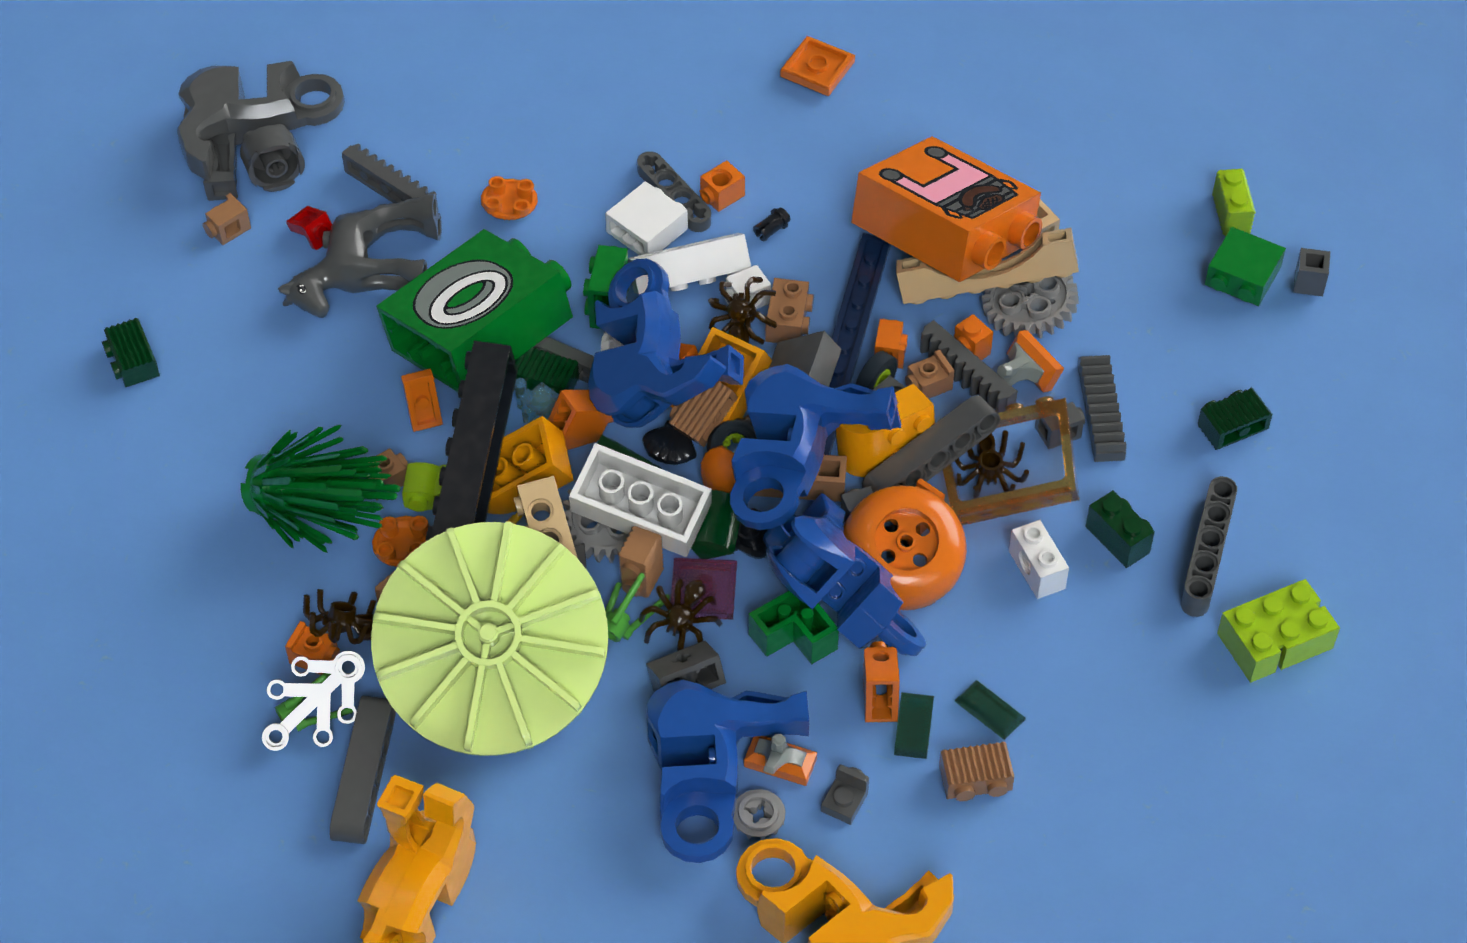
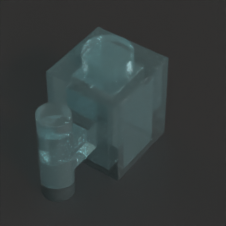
M516 379L517 407L522 410L523 422L528 424L540 416L548 420L559 394L543 382L530 391L527 388L525 379Z

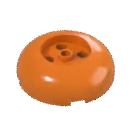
M905 485L880 489L860 501L844 524L843 533L846 539L871 555L893 575L890 580L892 588L903 601L899 610H915L934 604L951 591L960 578L967 554L963 526L954 510L943 499L930 491ZM890 521L897 525L898 529L895 532H888L884 524ZM919 525L927 527L929 530L928 535H919L916 532V527ZM901 540H906L911 546L904 547L900 542ZM884 551H891L895 559L893 562L887 563L881 557V554ZM915 555H923L926 558V564L922 567L916 566L913 562Z

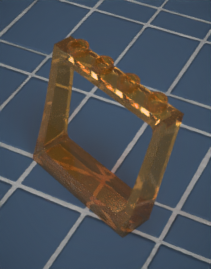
M1050 396L1041 397L1035 401L1036 405L1024 407L1021 403L1010 404L1005 408V412L998 413L1001 420L997 427L1000 428L1054 415L1058 416L1065 470L1063 479L961 501L953 464L951 463L943 469L950 506L958 516L962 526L1080 500L1066 398L1054 400Z

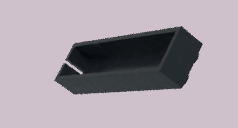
M474 341L472 351H467L466 379H461L459 384L458 397L461 398L459 409L455 408L453 411L452 427H455L453 438L449 437L447 439L445 454L448 456L446 467L442 466L440 470L439 485L442 488L440 496H435L432 512L435 515L433 526H429L427 529L426 541L445 532L450 527L456 528L467 524L486 522L518 373L512 348L509 345Z

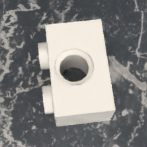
M1041 520L1013 529L1009 553L1036 598L1040 599L1066 589L1069 566Z

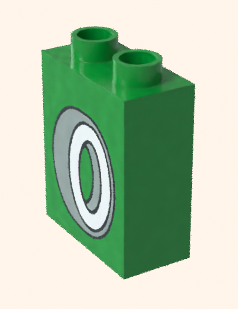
M483 229L376 307L391 350L422 370L431 368L434 378L458 392L461 379H466L467 351H472L474 341L509 345L512 348L514 359H518L573 318L566 294L571 289L572 284L569 275L558 262L548 260L544 263L531 256L528 249L519 240L512 238L507 242Z

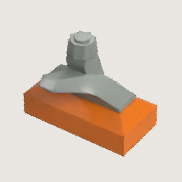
M1028 330L1018 332L1006 353L1010 358V362L1000 365L997 373L1011 386L1022 380H1030L1044 393L1052 391L1064 367Z
M775 734L772 738L755 736L744 758V767L807 786L817 760V752L787 743L786 737L782 734Z

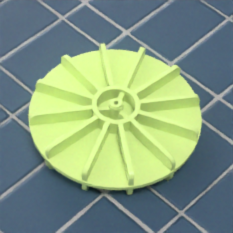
M479 522L456 528H447L445 532L424 542L398 563V567L390 576L380 595L373 615L371 651L376 676L384 695L401 719L425 739L455 752L468 755L498 756L534 748V746L557 735L579 716L593 696L604 671L608 650V623L604 604L594 580L578 558L564 545L539 531L516 525L512 522Z

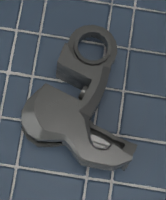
M286 61L267 64V97L245 99L239 67L210 66L199 69L187 77L181 84L178 93L179 98L185 105L184 119L177 128L179 144L191 172L204 179L203 185L207 200H226V195L229 193L237 199L236 145L243 143L244 134L250 130H256L268 125L283 124L290 131L306 125L316 126L328 123L335 119L343 110L345 101L341 85L334 78L324 74H310L300 77L294 63ZM322 91L330 95L326 101L320 104L306 105L301 103V96L308 92Z

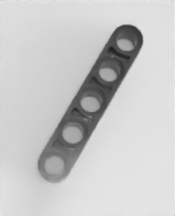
M981 396L970 397L869 472L862 482V488L870 486L874 493L891 486L905 485L915 487L920 478L927 482L996 430L1000 424V415Z
M1216 477L1209 485L1181 598L1182 610L1192 617L1203 616L1207 613L1210 606L1237 495V485L1228 477Z
M361 696L331 818V841L366 844L396 716V711L392 708L387 698Z

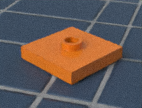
M806 36L780 70V77L829 96L854 64L855 55Z

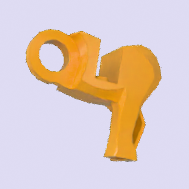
M393 775L377 802V806L386 819L387 831L390 834V847L373 868L357 900L364 909V923L360 938L363 940V943H433L436 934L430 916L432 907L436 900L450 906L454 904L472 866L476 847L474 830L471 828L474 804L464 793L445 785L435 783L424 792V785ZM423 798L424 811H419L418 806Z
M778 838L760 840L749 846L740 856L736 868V880L739 891L748 902L757 907L761 926L781 943H787L823 913H825L828 922L808 937V943H933L953 912V875L950 873L937 879L928 870L905 894L894 900L887 907L881 908L873 905L850 879L816 855L811 860L795 844ZM766 858H778L790 864L794 870V876L788 883L780 887H768L756 881L752 870L758 862Z

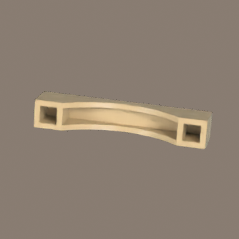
M1072 228L1041 233L1032 244L1020 253L1000 261L994 269H983L961 282L956 281L915 257L896 261V274L903 304H922L929 299H949L957 294L967 292L977 294L989 288H1009L1016 283H1036L1044 278L1054 276L1063 278L1079 272Z

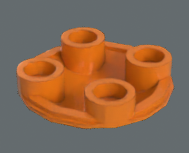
M494 176L489 179V185L481 195V205L485 211L493 217L503 220H517L525 217L534 211L538 203L534 183L529 179H504L501 176Z
M719 445L705 453L701 462V477L704 486L712 490L731 492L736 482L732 467L734 453L731 450Z
M420 515L415 517H384L379 522L382 524V527L375 532L372 545L374 554L381 562L389 566L398 567L397 565L401 560H404L411 552L426 542V534L429 527L428 520Z

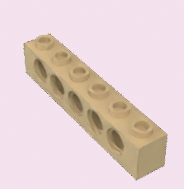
M551 476L517 485L519 496L513 499L518 516H525L527 523L525 527L553 538L577 557L555 477ZM538 511H547L550 514L543 521L533 518L534 514Z

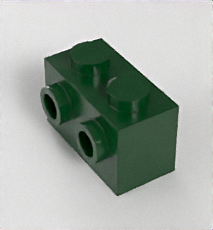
M1112 490L1089 505L1085 527L1125 568H1128L1150 553L1155 531L1147 520L1142 519L1132 509L1126 499L1121 498Z

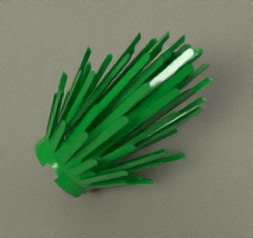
M335 425L322 433L323 427H318L284 449L297 437L298 432L291 434L290 429L266 454L254 456L245 466V469L249 470L245 483H241V496L246 508L262 516L269 526L275 529L291 548H293V542L285 532L298 542H300V538H305L326 553H328L327 549L322 544H325V542L328 544L332 543L329 537L295 518L296 516L352 540H357L359 536L354 533H357L358 529L354 525L336 521L335 519L381 528V523L356 518L355 516L383 520L380 515L364 513L380 511L383 509L382 504L364 501V499L395 500L397 498V493L395 492L400 491L399 485L384 484L383 480H381L392 476L379 473L382 472V469L376 467L381 463L378 461L387 460L386 456L379 455L345 459L367 453L368 449L364 446L309 456L344 440L342 437L315 445L295 454L338 431L342 425Z

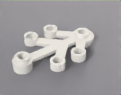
M343 651L334 660H309L307 657L298 656L292 661L291 670L296 676L303 677L309 672L331 674L323 683H285L283 680L274 679L268 684L267 694L272 699L279 700L284 696L307 698L282 722L272 723L264 729L262 741L265 747L273 751L283 749L288 743L289 733L316 707L317 729L313 733L314 743L320 747L330 745L333 740V733L330 729L331 693L340 684L342 705L338 708L337 717L344 724H350L355 721L357 710L354 706V685L363 676L365 663L363 658L354 651ZM303 660L307 663L308 668L305 672H298L295 669L297 661ZM346 661H351L354 663L355 669L351 673H345L342 670V664ZM275 683L281 684L284 689L283 693L280 695L272 694L271 686ZM351 708L354 712L353 717L348 720L341 717L342 709ZM271 731H280L282 739L279 742H273L269 737ZM318 732H328L329 740L324 743L319 742L316 737Z

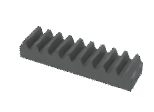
M359 143L353 146L350 145L342 152L344 171L392 203H398L411 198H420L426 194H436L435 191L428 193L427 186L420 188L419 181L417 180L411 182V176L403 177L401 170L394 171L392 164L386 166L384 159L378 161L377 155H369L367 148L361 150Z
M933 320L924 326L920 346L922 354L929 352V358L934 356L935 351L941 350L954 369V382L962 380L961 388L970 387L969 395L979 394L995 409L1000 417H1006L1015 410L1018 392L936 321Z
M1110 355L1082 356L1078 360V372L1094 462L1124 461L1126 457L1127 444L1124 442L1125 433L1123 432L1119 403H1117L1118 395L1115 393L1116 384L1114 383V374H1112V364L1110 365Z

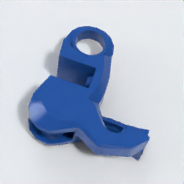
M647 258L636 259L627 263L615 274L608 292L609 306L599 300L595 302L596 325L624 346L595 353L588 381L589 396L597 411L608 416L611 415L615 423L626 428H641L655 420L669 406H677L688 401L698 394L713 388L718 381H724L731 385H743L744 357L730 345L704 355L689 356L679 360L681 345L680 323L678 314L671 308L668 296L670 286L668 274L658 263ZM642 275H648L649 281L645 292L641 293L634 301L627 302L626 294L631 283Z
M789 364L773 366L754 376L748 382L745 389V398L748 414L757 439L741 438L732 458L736 482L730 492V505L736 519L746 527L757 530L773 529L787 522L795 514L800 504L799 496H808L823 460L827 437L841 424L867 425L870 430L901 428V420L897 408L898 401L893 386L872 390L850 383L834 389L820 384L802 370ZM772 488L783 493L781 502L773 509L758 512L748 508L750 498L758 491Z
M820 494L802 513L803 516L793 515L784 524L768 529L764 534L763 541L767 546L766 553L770 567L777 578L792 594L811 609L820 600H823L837 612V630L859 649L877 636L889 647H895L897 652L902 655L917 656L926 646L925 639L919 630L899 611L903 601L892 588L890 580L893 575L871 555L846 539L843 533L846 511L825 494Z
M680 680L666 684L652 694L646 706L648 741L662 770L660 833L665 848L673 856L685 862L703 863L716 859L727 850L733 840L734 833L733 817L738 793V742L742 737L774 736L775 734L809 736L807 691L790 697H782L746 690L733 698H729L698 683ZM698 815L713 820L718 827V832L708 842L694 844L683 840L676 831L677 827L686 818Z

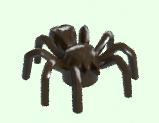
M753 276L747 280L744 287L745 299L744 293H739V295L734 293L732 298L724 289V287H731L732 283L721 281L719 283V291L729 303L728 306L719 304L718 298H710L708 302L711 307L726 311L728 314L713 317L710 321L709 329L711 330L712 327L716 328L714 326L716 322L730 319V322L721 331L726 333L729 330L728 334L749 343L750 337L759 344H764L765 340L755 335L752 331L751 323L755 317L773 328L777 327V323L756 311L755 304L763 296H776V291L762 290L749 302L750 285L752 283H761L763 281L762 277Z
M1007 430L1002 432L999 452L996 451L995 438L991 433L977 444L979 456L974 454L972 448L967 451L970 459L978 461L977 463L963 465L959 458L955 460L956 465L963 471L976 468L963 480L961 474L957 473L958 486L966 485L979 474L977 484L973 487L974 499L979 497L984 480L987 482V485L990 482L996 485L998 478L1004 493L1012 497L1016 485L1011 484L1010 488H1008L1002 473L1015 482L1023 483L1027 480L1029 475L1028 469L1023 472L1021 477H1017L1005 468H1015L1019 464L1025 447V443L1021 442L1017 457L1012 463L1003 461L1008 440Z
M681 578L677 580L675 585L674 605L666 597L662 586H657L656 593H658L659 598L668 611L656 606H649L642 610L639 617L640 623L644 621L646 614L650 612L666 617V619L650 625L645 633L644 643H649L651 634L656 628L668 625L667 633L672 630V636L679 634L677 651L684 649L686 632L689 630L696 635L698 643L704 641L702 632L694 627L693 623L715 622L719 627L723 624L719 617L715 615L695 617L708 603L712 605L717 604L714 596H708L702 600L706 593V586L702 580H693L685 586L683 604H681V588L684 586V582Z
M317 589V608L320 614L316 615L315 612H310L309 595H304L303 614L310 621L309 630L315 637H320L328 631L329 640L336 643L339 641L341 633L347 632L349 642L356 645L363 642V640H371L374 615L372 613L376 601H370L366 614L356 615L354 604L358 593L351 592L348 602L331 603L330 610L325 611L323 608V590ZM322 621V624L325 626L320 630L316 629V623ZM351 627H353L359 635L358 638H354Z

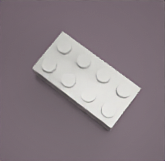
M595 443L570 493V511L626 534L632 532L631 527L634 526L654 532L662 537L661 543L664 549L687 557L712 504V489Z

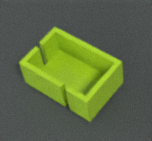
M1303 579L1222 612L1217 634L1251 683L1275 673L1277 665L1280 670H1283L1333 649L1340 627L1325 605L1319 607L1320 598L1308 581Z

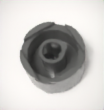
M285 125L263 126L244 134L240 156L249 178L255 186L263 187L265 191L269 192L281 191L292 186L295 183L294 179L299 173L302 175L305 168L304 158L293 134Z

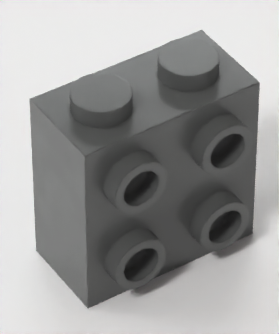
M825 331L796 337L777 343L769 368L789 364L802 370L820 384L829 387L842 349Z

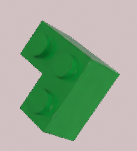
M788 591L749 613V636L766 657L792 642L795 643L811 665L838 650L839 631L837 630V625L819 603L811 609Z

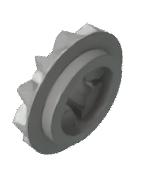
M755 789L747 791L737 798L733 820L738 832L745 833L749 839L751 837H760L764 840L768 835L777 834L778 829L784 825L786 812L783 802L777 795L767 790ZM764 806L765 818H760L759 822L754 823L751 813L756 814Z

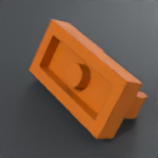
M431 368L402 375L401 379L413 432L443 425Z

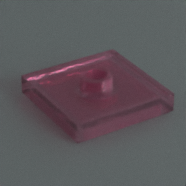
M674 558L670 603L674 605L675 585L678 579L681 578L684 582V586L681 588V604L684 602L685 586L693 580H702L706 586V593L702 600L708 596H714L717 604L712 605L708 603L695 617L715 615L719 619L733 620L737 561Z

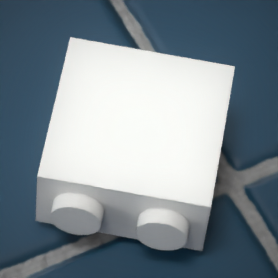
M646 181L605 213L606 232L638 255L663 250L688 230L687 209L681 203L675 202L666 196L661 189L653 187Z

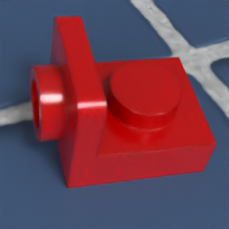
M306 206L286 221L290 231L306 236L311 248L314 250H318L323 246V232L330 231L332 226L325 211Z

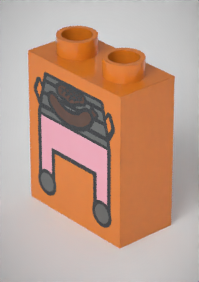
M931 136L859 172L851 223L961 282L983 269H994L1003 258L1019 249L1024 250L1040 236L1042 220L1037 217L1041 192Z

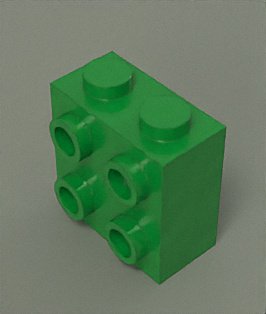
M1231 227L1208 266L1205 285L1237 297L1242 301L1259 306L1282 266L1286 248Z
M598 245L596 256H591L589 274H591L590 279H585L583 296L588 297L586 298L584 312L585 315L589 316L590 328L601 329L596 325L595 302L599 300L609 306L608 292L610 283L615 274L628 263V248Z

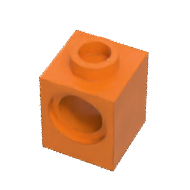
M726 160L700 176V196L706 204L712 205L719 212L745 196V176Z

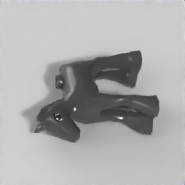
M426 194L420 198H411L398 203L380 204L371 210L347 213L336 217L330 231L323 232V247L327 249L326 257L314 267L294 276L289 283L278 288L280 293L286 295L283 306H289L294 303L302 310L323 318L329 311V304L323 293L326 289L337 288L350 293L381 289L398 291L426 271L428 267L424 259L413 261L402 258L372 259L368 258L367 248L385 233L398 230L417 231L427 237L440 241L442 225L441 216L437 209L436 194ZM380 274H394V275H399V276L380 275Z

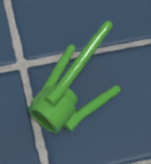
M644 573L638 575L618 609L615 608L613 610L622 584L617 582L611 593L605 611L608 623V639L614 642H620L622 637L628 640L632 633L655 613L650 612L646 614L642 623L639 622L638 618L631 625L628 623L631 618L625 613L626 608L645 577ZM666 594V597H667L668 600H669V599H670V595H669V594ZM660 599L652 606L661 608L664 603Z
M324 673L311 683H323L331 674ZM291 697L275 706V711L280 720L283 721L303 702L302 699L305 697ZM351 708L342 709L341 717L351 714L353 710ZM338 710L330 712V720L338 718ZM317 716L308 719L304 718L296 726L298 732L310 725L317 724Z

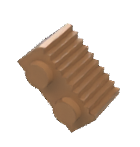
M717 382L713 388L698 394L680 405L674 406L670 412L671 420L669 424L675 430L704 448L709 435L727 416V413L738 397L730 388Z
M634 526L631 527L632 532H629L626 542H623L624 547H621V552H618L621 587L628 593L638 575L644 573L645 577L634 596L649 598L664 569L662 537L654 532Z
M1006 742L982 744L981 746L976 745L967 748L962 747L961 749L950 748L949 750L944 749L941 751L939 769L946 799L956 798L958 801H968L973 799L975 795L982 794L999 797L1013 789L1014 773Z

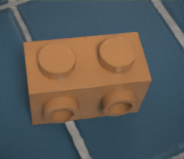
M774 278L772 290L776 291V296H771L767 318L775 321L777 327L773 328L766 324L765 342L778 343L803 336V334L808 335L810 317H806V313L812 312L814 294H809V282Z

